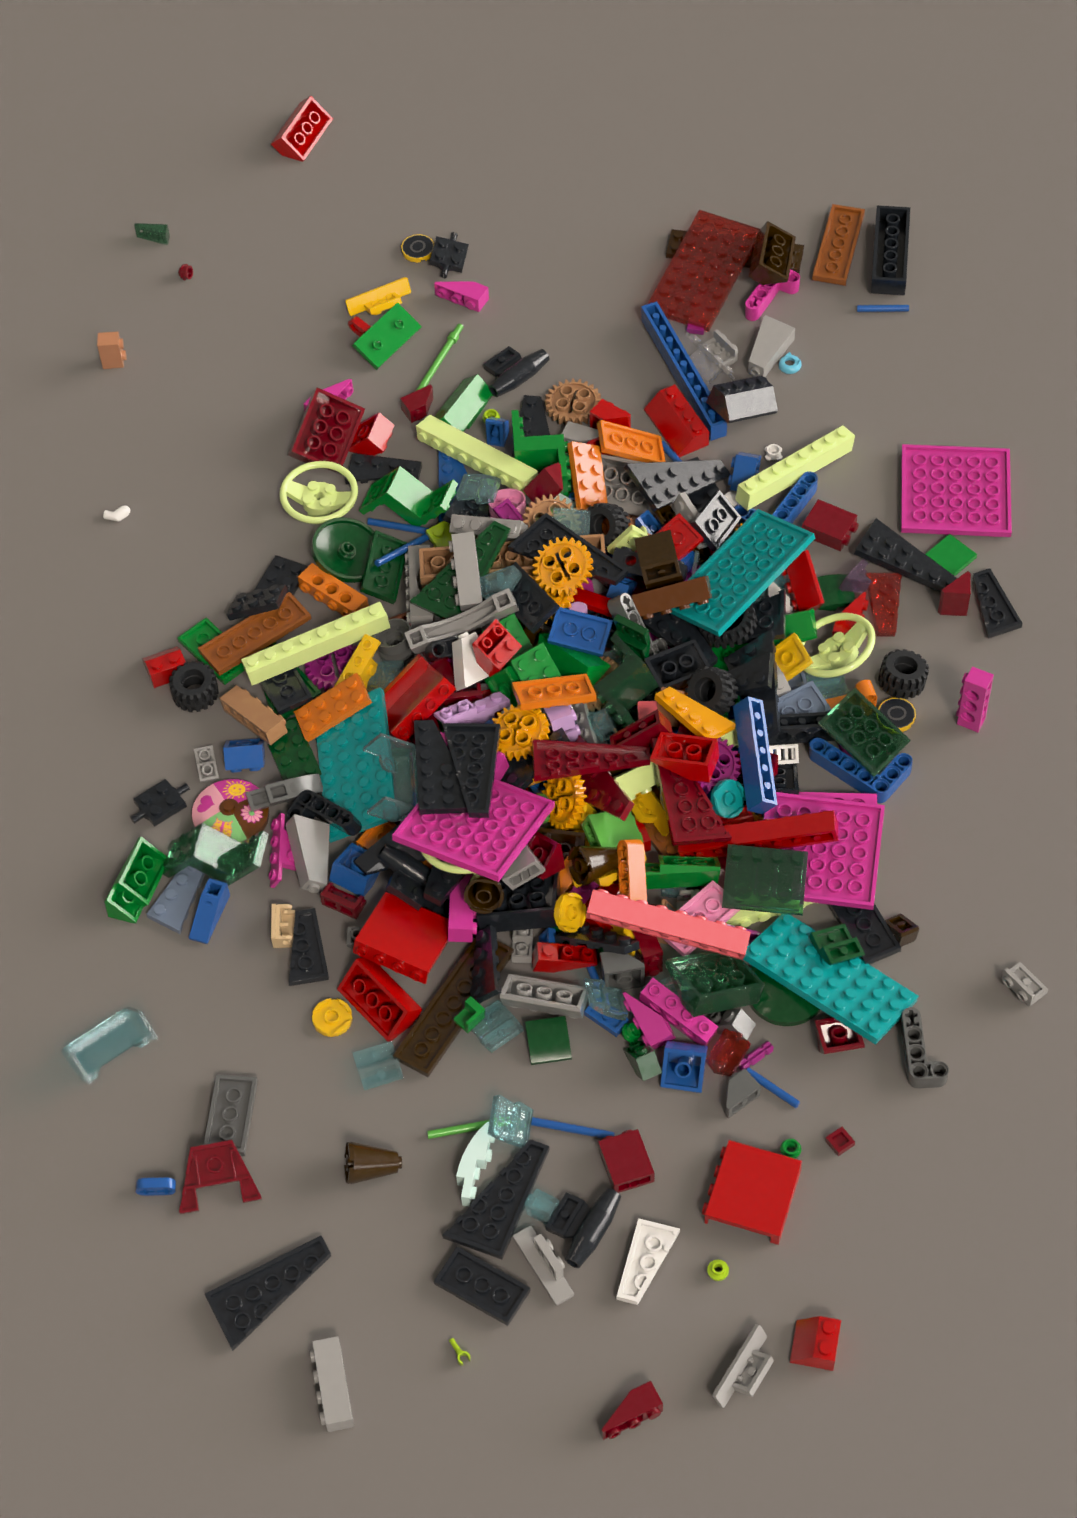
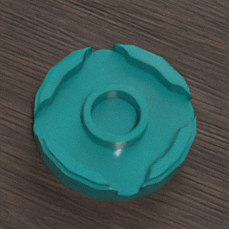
M732 779L719 781L711 793V804L713 805L714 812L723 818H734L743 811L746 797L741 783Z

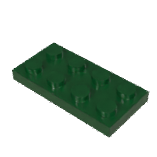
M375 530L372 535L360 592L394 605L397 600L405 563V553L379 567L375 565V560L407 544V542Z
M293 717L285 720L288 732L272 745L267 743L282 780L312 774L322 775L312 749L303 736L297 718Z

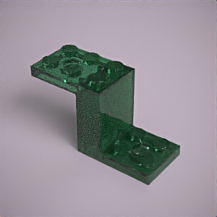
M615 634L610 638L613 643L612 649L618 656H621L619 660L622 664L593 687L597 692L596 698L601 704L604 703L602 708L608 715L612 714L613 720L618 725H623V729L634 723L628 710L659 685L647 665Z
M201 823L170 842L168 846L169 854L163 864L165 867L163 875L170 878L186 867L191 866L218 881L227 883L229 886L260 868L269 834L262 830L240 843Z

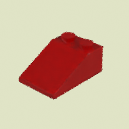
M660 732L650 761L688 780L710 783L719 758L718 739Z

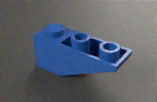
M208 879L199 900L189 935L190 940L208 944L230 897L227 883Z

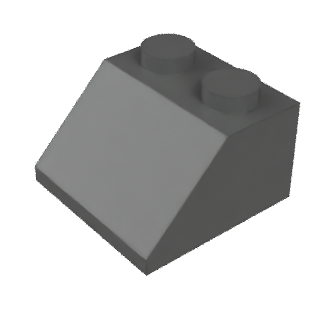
M606 951L600 953V973L605 993L645 987L644 963L629 954L623 955Z

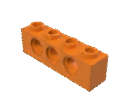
M313 563L298 576L301 591L309 593L318 602H323L331 610L339 612L343 617L369 606L366 596L334 576L323 572Z

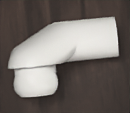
M124 505L114 512L105 510L103 518L118 522L122 521L129 515L130 508Z

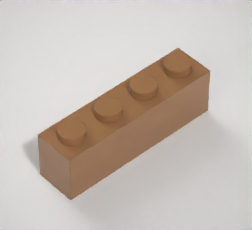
M236 685L220 697L221 704L226 713L269 745H272L288 732L285 726V719L281 715L275 714L269 706H264L257 697H252L246 689H241Z

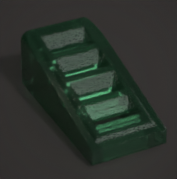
M134 224L138 238L168 245L170 234L167 224Z

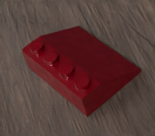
M317 387L311 395L288 456L305 463L329 461L343 466L365 408Z

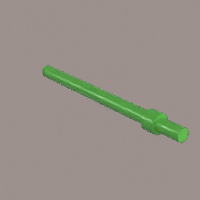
M457 324L454 331L450 332L447 342L416 391L428 385L452 345L456 344L459 339V334L464 328L462 324Z

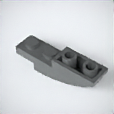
M312 774L271 783L263 788L246 792L245 795L250 811L254 812L281 803L293 802L304 790H311L321 794L323 792V785L319 774Z

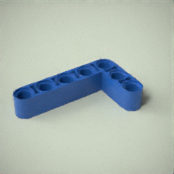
M805 472L772 515L793 523L817 491V474ZM741 505L735 507V510L742 517L737 523L738 528L740 523L744 524L746 519L756 511L755 509L751 508L747 511Z
M822 738L811 740L809 747V758L811 761L860 793L877 794V803L887 801L907 779L912 769L913 759L907 753L898 754L882 773L878 775Z

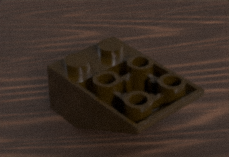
M671 530L634 539L647 591L684 582Z

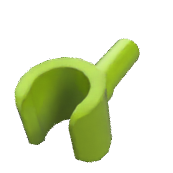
M451 1338L449 1342L458 1355V1364L463 1366V1362L460 1360L461 1356H466L470 1362V1354L467 1351H462L454 1338Z

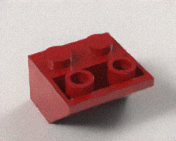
M601 399L589 411L591 428L598 429L597 423L600 420L631 428V414L604 399Z
M497 619L472 643L477 664L490 677L500 671L522 647Z

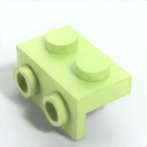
M631 524L607 547L608 552L613 555L615 547L621 548L622 546L628 547L635 552L637 549L634 539L648 536L646 527L641 526L637 528Z

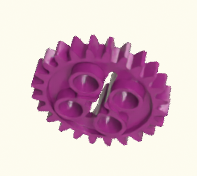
M348 645L305 663L307 677L314 685L318 686L319 690L324 687L326 692L329 688H333L355 652L357 645ZM331 654L335 655L339 672L338 678L335 675Z
M721 737L718 738L719 758L712 774L716 779L711 778L710 783L699 782L702 789H705L706 794L713 790L719 781L723 779L736 781V778L740 775L738 772L741 768V765L738 764L740 758L735 757L738 751H732L731 749L734 745L727 746L728 740L726 739L722 742L720 741ZM719 760L724 761L726 765L721 764Z

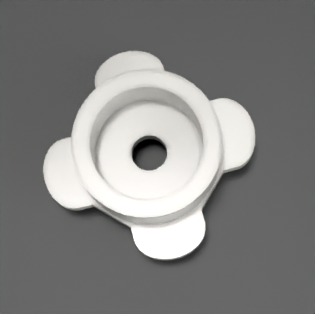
M771 444L765 447V459L767 461L782 460V448L779 445Z

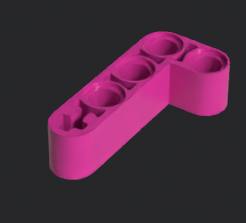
M790 270L789 280L784 283L768 285L759 283L746 300L745 318L749 321L758 320L780 290L788 294L797 293L800 286L799 273Z

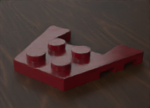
M233 1140L190 1147L179 1209L180 1214L199 1211L196 1189L240 1181L243 1203L262 1200V1196Z

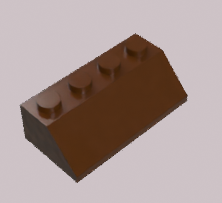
M703 576L632 595L640 617H643V620L653 618V613L661 612V615L671 613L672 608L679 607V610L690 608L691 603L697 602L698 605L709 603L708 599L712 598L709 576Z

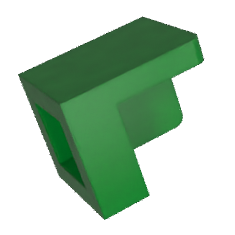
M470 996L465 1001V1008L454 1018V1022L468 1034L485 1018V1008Z

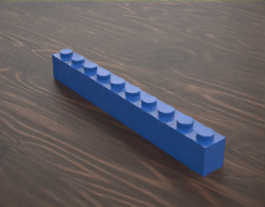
M656 301L641 306V321L688 403L709 430L710 441L727 436V422L706 403L710 391L660 305Z

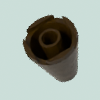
M575 846L571 848L568 855V860H572V866L569 867L573 880L578 885H588L618 869L617 847Z
M473 874L464 889L465 903L470 906L472 911L480 914L491 913L492 910L499 908L504 900V891L500 881L497 882L479 874Z
M346 1142L344 1154L346 1165H344V1172L347 1184L396 1174L398 1169H402V1156H398L396 1151L355 1142Z

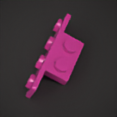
M280 813L276 819L274 818L271 824L273 836L270 841L272 853L269 858L271 870L268 875L271 888H275L282 880V868L296 871L287 830H284L285 814Z

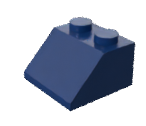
M261 738L226 740L223 747L225 770L236 773L241 772L242 769L258 771L264 767V740Z
M351 843L333 862L329 881L358 896H365L373 887L380 872L365 875L354 864V860L362 855L366 849Z
M667 1040L660 1087L701 1093L708 1046Z

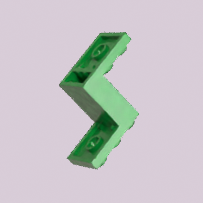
M511 410L514 458L538 470V473L548 466L560 463L563 490L560 493L568 497V491H571V471L567 467L570 466L568 453H565L568 452V441H564V434L524 437V430L520 429L523 428V417H519L518 410Z
M399 466L370 485L358 511L365 515L369 511H374L377 506L385 504L411 525H425L429 520L435 519L439 514L448 511L450 508L449 503L456 495L458 483L452 479L432 491Z
M514 613L499 621L522 646L501 670L511 666L519 681L562 677L544 643L532 646Z

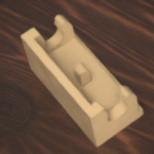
M272 904L271 940L273 948L292 947L295 910H291L292 905Z

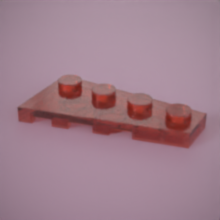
M866 573L865 576L875 632L878 637H895L902 579V575L898 573Z

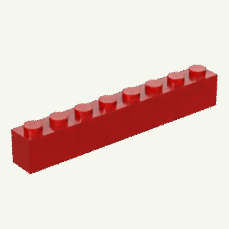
M825 810L797 816H784L782 818L764 819L733 825L726 824L724 828L732 836L731 841L678 845V853L680 856L720 858L839 841L838 821L834 810Z

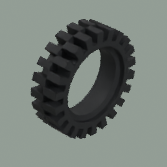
M751 604L743 612L741 623L732 630L725 631L720 637L700 627L698 628L710 646L714 644L715 648H719L721 645L723 649H727V644H729L733 648L735 647L734 642L741 645L742 638L747 641L749 639L747 634L753 635V629L757 627V617Z

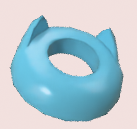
M790 352L779 361V369L786 374H794L802 366L801 360L791 355ZM788 360H792L795 362L793 365L785 364V362Z

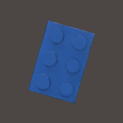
M560 607L556 611L548 643L603 657L613 620Z

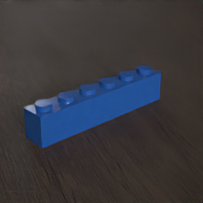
M747 696L733 706L747 811L764 814L778 805L763 700Z

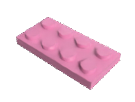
M712 881L679 910L685 911L687 915L693 917L700 915L706 917L708 921H722L726 923L741 910L742 905L716 882ZM664 939L684 958L696 949V947Z

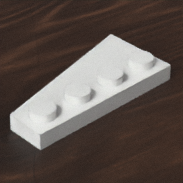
M638 1218L618 1289L617 1300L635 1305L639 1304L679 1235V1228Z

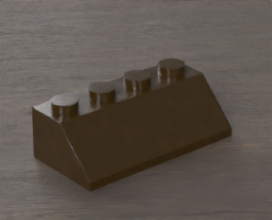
M767 221L756 236L749 278L762 285L787 282L789 280L796 236Z

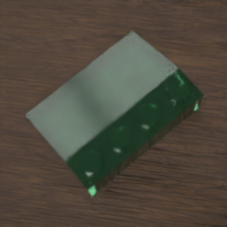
M856 688L847 694L818 722L873 777L883 770L911 741Z
M728 844L722 908L803 916L808 852Z
M711 951L667 959L665 961L680 1001L693 1017L757 1004L765 986L762 980L743 960Z

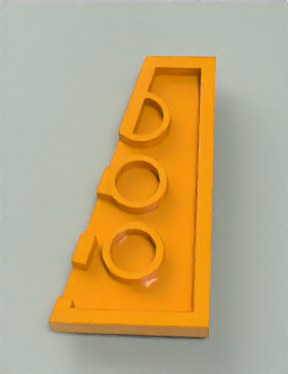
M670 686L655 694L654 700L696 736L718 739L735 729L736 724Z

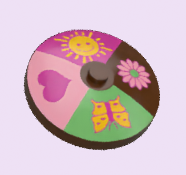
M241 779L221 780L206 787L197 796L192 807V821L197 834L205 842L220 848H236L255 840L268 824L269 807L251 812L245 793L260 788L251 782Z

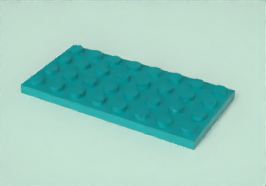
M757 509L688 579L692 580L709 576L712 598L708 599L709 603L698 605L697 602L691 603L690 608L679 610V607L672 608L671 614L720 637L815 539L814 533Z
M381 687L368 692L372 701L371 704L316 737L319 767L322 773L320 775L323 785L322 796L350 811L362 824L360 832L400 818L385 694ZM330 825V843L350 836Z
M787 912L778 917L747 947L743 960L875 1045L902 1018V1012L906 1008L912 1007L919 997L871 965L865 964L860 958L830 966L820 956L809 938L810 933L815 932V930Z

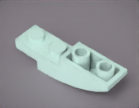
M487 1122L479 1129L461 1158L456 1179L457 1185L463 1186L461 1194L462 1206L470 1207L472 1199H476L477 1187H474L475 1180L480 1178V1169H486L487 1162H491L492 1149L489 1148L490 1143L495 1141L496 1133L495 1130H492V1122Z

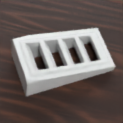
M798 744L769 745L770 753H773V749H775V754L779 755L778 764L799 763ZM788 748H791V759H788ZM781 749H783V760H781Z

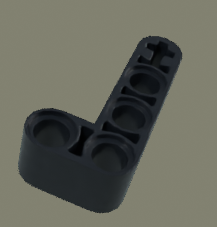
M311 790L302 791L286 814L288 820L294 814L310 819L317 817L350 836L357 835L362 829L361 822L350 811Z

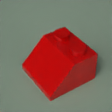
M380 412L360 422L349 452L373 456L379 453L382 454L386 450V444L393 434L394 424Z
M177 646L142 658L154 688L170 683L169 679L172 676V672L174 670L177 671L179 665L184 666V663H186L180 648Z
M823 1316L797 1320L790 1363L834 1371L841 1320Z

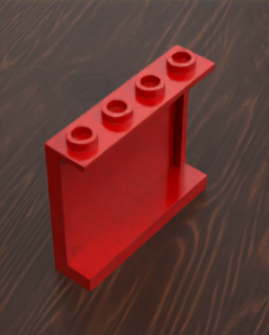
M420 654L384 689L389 731L402 744L414 733V721L427 720L456 690Z
M385 892L356 937L353 953L389 968L396 973L412 978L414 981L426 984L429 972L448 943L449 919L422 907L416 910L395 895Z
M729 1140L727 1147L723 1146L720 1159H722L721 1166L717 1165L714 1177H716L715 1184L711 1183L708 1191V1196H711L709 1203L705 1202L702 1215H705L704 1223L708 1224L709 1219L759 1233L771 1237L770 1243L779 1245L801 1173L802 1161Z

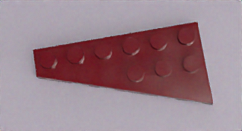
M579 735L575 742L586 743L587 741ZM610 771L581 775L580 780H584L582 787H586L584 795H587L584 802L625 822L635 804L626 792L621 789L619 783L611 776Z
M658 738L651 739L652 752ZM655 764L672 845L731 841L732 836L729 831L725 830L721 818L717 817L712 808L713 805L699 782L688 780Z
M534 739L532 743L534 782L647 766L651 762L650 747Z

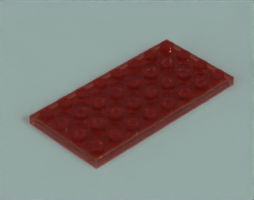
M699 210L648 304L657 301L668 319L686 325L704 328V331L709 332L755 246L756 236L760 229Z

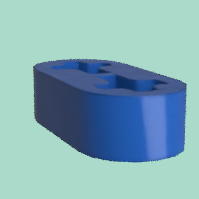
M141 1178L136 1181V1193L139 1195H172L176 1191V1181L172 1178Z

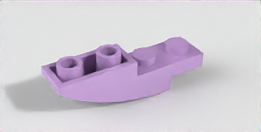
M501 692L493 693L474 703L465 699L435 712L434 717L442 723L483 724L489 719L495 718L496 712L504 707L511 706L510 699Z

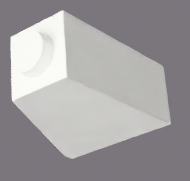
M468 632L457 636L459 640L452 642L456 691L489 677L476 662L472 643L478 638L476 632L470 635Z

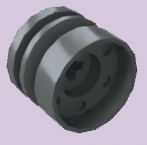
M388 619L390 628L374 634L373 638L381 642L378 650L386 666L390 668L406 667L418 655H415L410 649L405 636V632L412 630L411 626L404 619Z

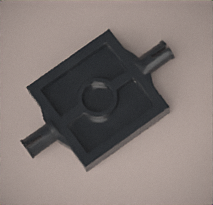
M454 232L451 233L450 239L436 236L429 265L442 269L440 274L442 278L443 274L444 278H447L448 271L462 273L469 244L456 241L458 236L456 232L455 235Z
M164 779L133 798L140 811L130 817L132 822L135 824L145 818L155 827L186 808V802L182 799L181 795L190 790L187 783L176 789Z

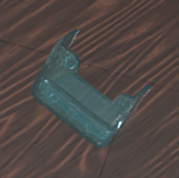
M380 733L363 747V751L379 756L382 769L393 774L395 799L383 797L367 810V814L390 822L403 821L419 802L415 744Z
M126 1007L64 1047L61 1052L80 1079L90 1084L99 1076L97 1074L100 1071L99 1068L132 1046L142 1048L150 1043L149 1039L157 1040L158 1037L141 1010Z

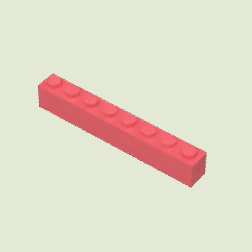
M603 889L592 891L586 918L740 960H743L746 954L751 933L741 926L731 927L722 921H708L706 917L700 915L693 917L687 915L685 911H671L663 905L652 906L644 900H630L622 894H617V896L611 895Z

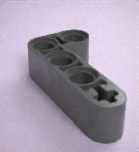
M622 593L608 601V609L613 619L619 614L645 627L630 595ZM650 638L649 657L668 650V645L664 639L659 638L652 641ZM630 653L635 664L642 666L644 660Z
M908 1007L902 1012L901 1033L908 1082L914 1088L942 1087L947 1082L949 1067L942 1061L927 1062L921 1014L918 1009ZM909 1037H915L917 1040H912ZM912 1055H917L920 1058H913ZM935 1073H941L943 1076H937ZM914 1074H920L922 1077H916Z

